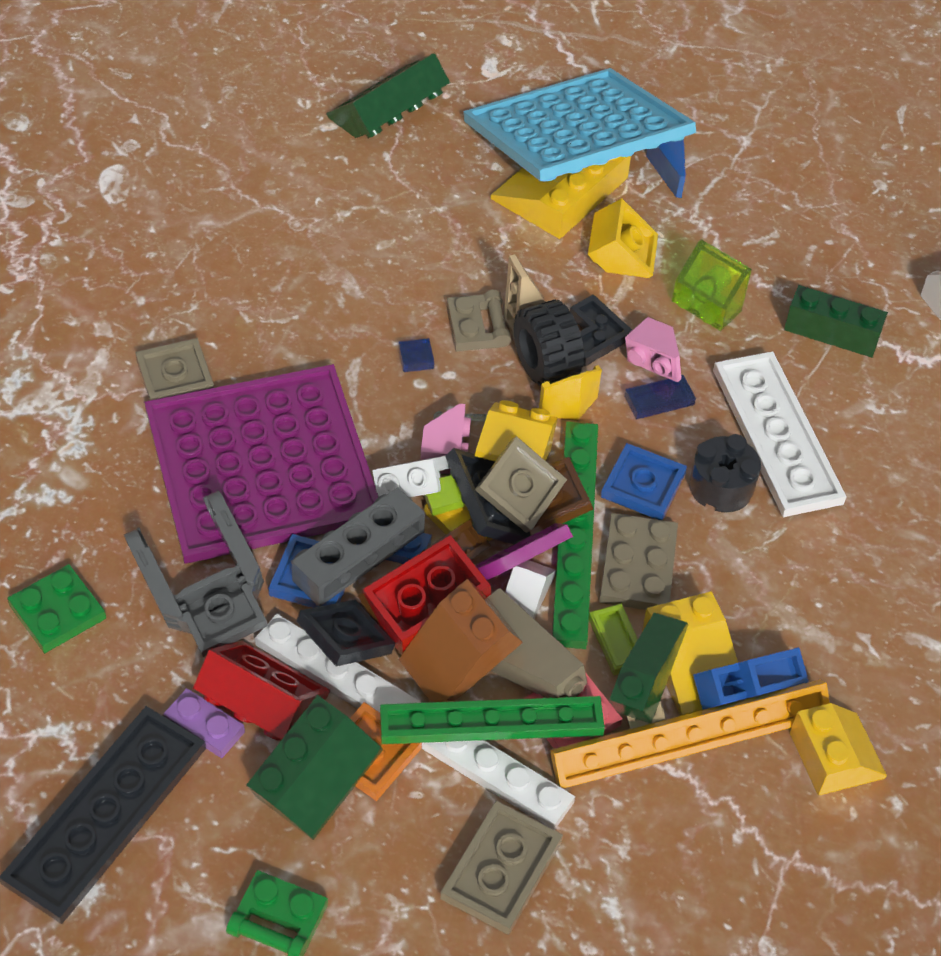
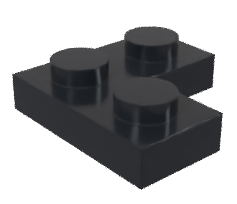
M594 294L570 307V312L577 324L583 328L580 333L584 347V366L591 364L625 344V337L633 331Z

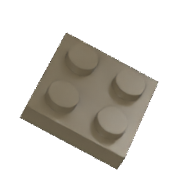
M198 338L135 352L149 401L214 388Z
M516 436L508 443L475 488V491L527 533L533 529L567 479Z

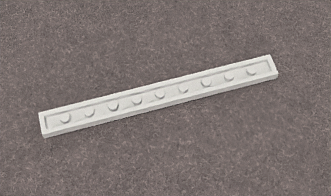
M278 614L255 637L257 647L330 689L331 693L357 709L363 702L380 712V704L422 703L357 662L336 667L303 629ZM484 740L422 743V749L553 830L556 829L574 804V795Z

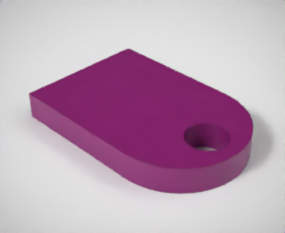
M555 523L488 557L475 566L485 579L488 580L572 538L573 535L567 524Z

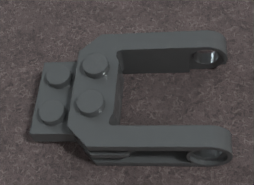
M219 490L203 497V500L236 566L226 568L182 589L177 595L172 594L140 528L124 534L126 542L168 628L192 634L203 657L207 655L209 649L234 643L268 626L266 618L257 603V598L264 583L260 567Z

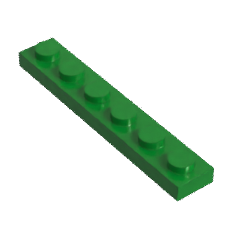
M601 696L380 704L382 744L603 736L605 729Z

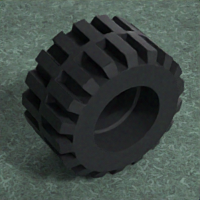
M554 299L517 311L514 317L513 328L515 346L521 364L532 381L541 386L546 381H549L551 384L580 374L584 365L583 341L577 322L568 307L562 301Z

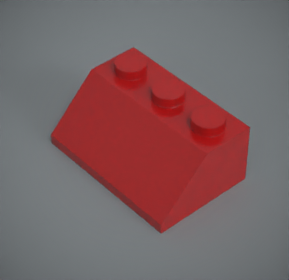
M451 535L362 589L380 626L396 643L394 647L400 655L403 654L438 604L466 579L479 588L486 597L491 595V585Z
M243 640L209 649L193 686V689L204 695L203 698L207 702L228 708L233 711V716L238 720L254 723L264 729L263 733L266 736L279 741L284 738L317 695L326 700L331 691Z

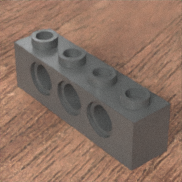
M398 487L388 494L379 496L370 507L362 512L353 514L347 523L335 531L327 532L321 541L311 548L300 551L291 561L292 581L318 606H322L424 533L425 512Z

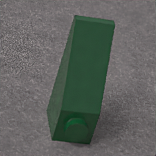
M653 613L622 665L609 701L617 713L650 724L652 723L688 628L687 622Z

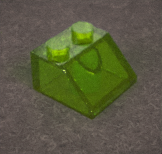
M701 239L696 244L675 281L672 302L702 319L705 323L722 331L742 311L752 269Z

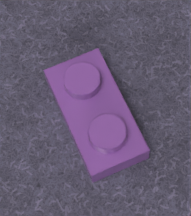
M187 688L163 714L167 719L204 740L206 749L221 759L245 733L242 723Z

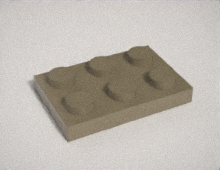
M611 513L599 603L610 605L622 603L624 607L646 610L648 607L670 602L678 523Z
M496 800L442 889L440 899L509 935L559 848L563 834Z

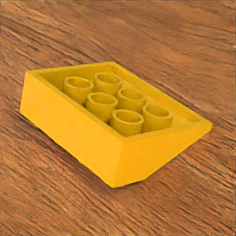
M631 156L617 157L603 165L585 167L578 173H566L556 176V179L552 181H539L522 168L491 194V200L554 237L561 239L628 178Z

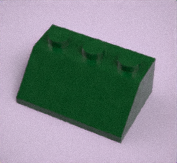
M798 285L790 305L784 331L873 358L888 312Z
M317 695L246 786L256 798L314 840L383 749L349 717Z

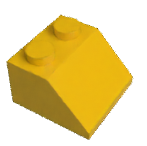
M621 198L594 213L588 255L594 263L598 264L608 273L650 278L654 272L658 233Z
M501 400L499 403L495 402L488 411L475 456L496 461L508 443L517 436L546 461L550 455L558 417L550 416L549 411L540 408H532L531 411L518 408L519 405L512 401Z
M833 703L797 712L790 735L818 796L886 778L887 774L857 713Z

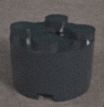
M733 434L729 437H714L700 443L695 453L690 475L689 488L691 494L698 503L703 506L708 504L716 507L715 511L728 513L744 508L749 503L756 488L761 469L760 458L757 452L747 443V440L738 434Z

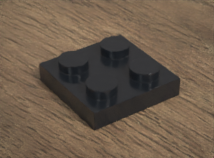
M356 599L300 610L296 620L336 667L390 655L396 644Z

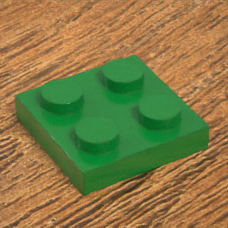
M70 564L7 598L9 606L44 654L106 619L105 610Z

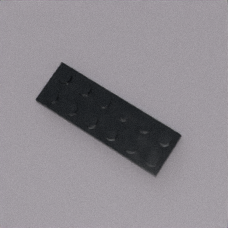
M145 706L0 875L1 885L57 922L63 924L206 750L205 741Z

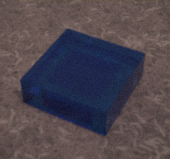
M429 338L399 342L398 349L403 372L434 369V357Z

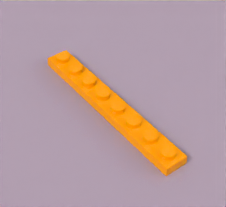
M820 679L552 749L550 753L556 785L561 788H567L792 728L798 711L830 703L827 682Z

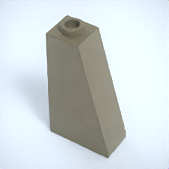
M501 588L488 596V600L523 642L491 671L545 698L577 697L583 691L585 685L588 684L584 664Z

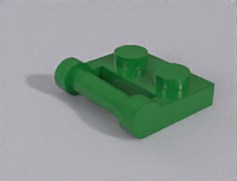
M257 870L237 910L232 914L228 922L226 933L236 938L243 935L285 952L288 956H304L328 906V898ZM251 914L297 932L298 935L295 938H291L249 921Z

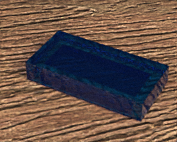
M681 375V380L678 383L665 379L625 389L624 395L636 420L693 406L696 401V397L684 375Z

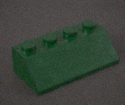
M432 53L403 66L326 114L330 120L353 137L358 138L366 135L368 138H371L383 131L381 126L386 122L390 126L403 118L402 112L407 110L411 113L422 107L423 99L428 98V100H432L443 93L441 88L449 84L450 81L436 54Z

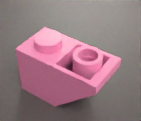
M647 317L625 337L627 360L636 366L645 368L678 383L681 380V368L673 327Z
M465 404L456 405L424 426L421 460L445 456L453 448L468 452L469 443H462L463 437H469L471 424V418L465 417ZM451 468L445 469V470H441V471H439V472H440V474H450V475H451V473H450Z

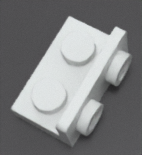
M445 455L392 465L372 471L378 496L388 494L398 487L408 497H415L440 492L439 471L449 469L450 466Z

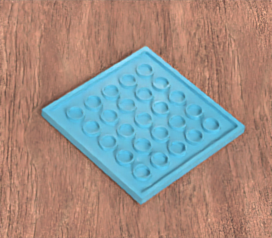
M611 68L463 111L464 122L539 181H552L556 179V176L566 173H578L585 167L603 165L611 159L629 157L634 152L643 149H654L662 143L680 141L685 136L696 133V122Z

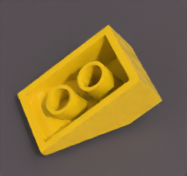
M712 591L646 609L642 632L653 613L688 623V628L666 684L680 716L703 710L693 674L738 663L726 619Z

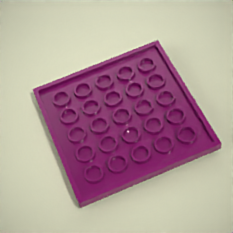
M334 364L144 402L184 564L230 554L203 500V497L218 490L222 494L250 550L288 542L292 534L310 537L324 534L331 530L335 531L347 523L353 514L364 511L379 497Z

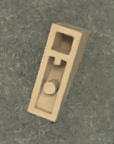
M515 254L509 256L504 322L514 338V317L517 311L547 302Z

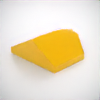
M596 365L593 367V370L552 384L549 381L542 383L539 408L549 411L550 416L560 419L579 420L598 398L602 373L601 367Z

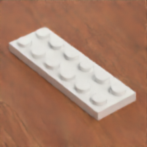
M774 352L715 362L713 372L747 443L757 452L760 458V471L782 517L844 505L846 495Z

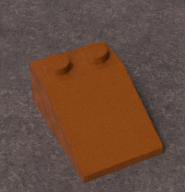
M466 579L438 604L400 656L399 661L430 702H455L523 642L484 593Z

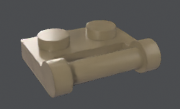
M489 290L484 295L447 298V310L456 351L501 348L511 343L510 332L505 328L501 310L503 301L498 290ZM489 309L494 332L486 334L481 310Z

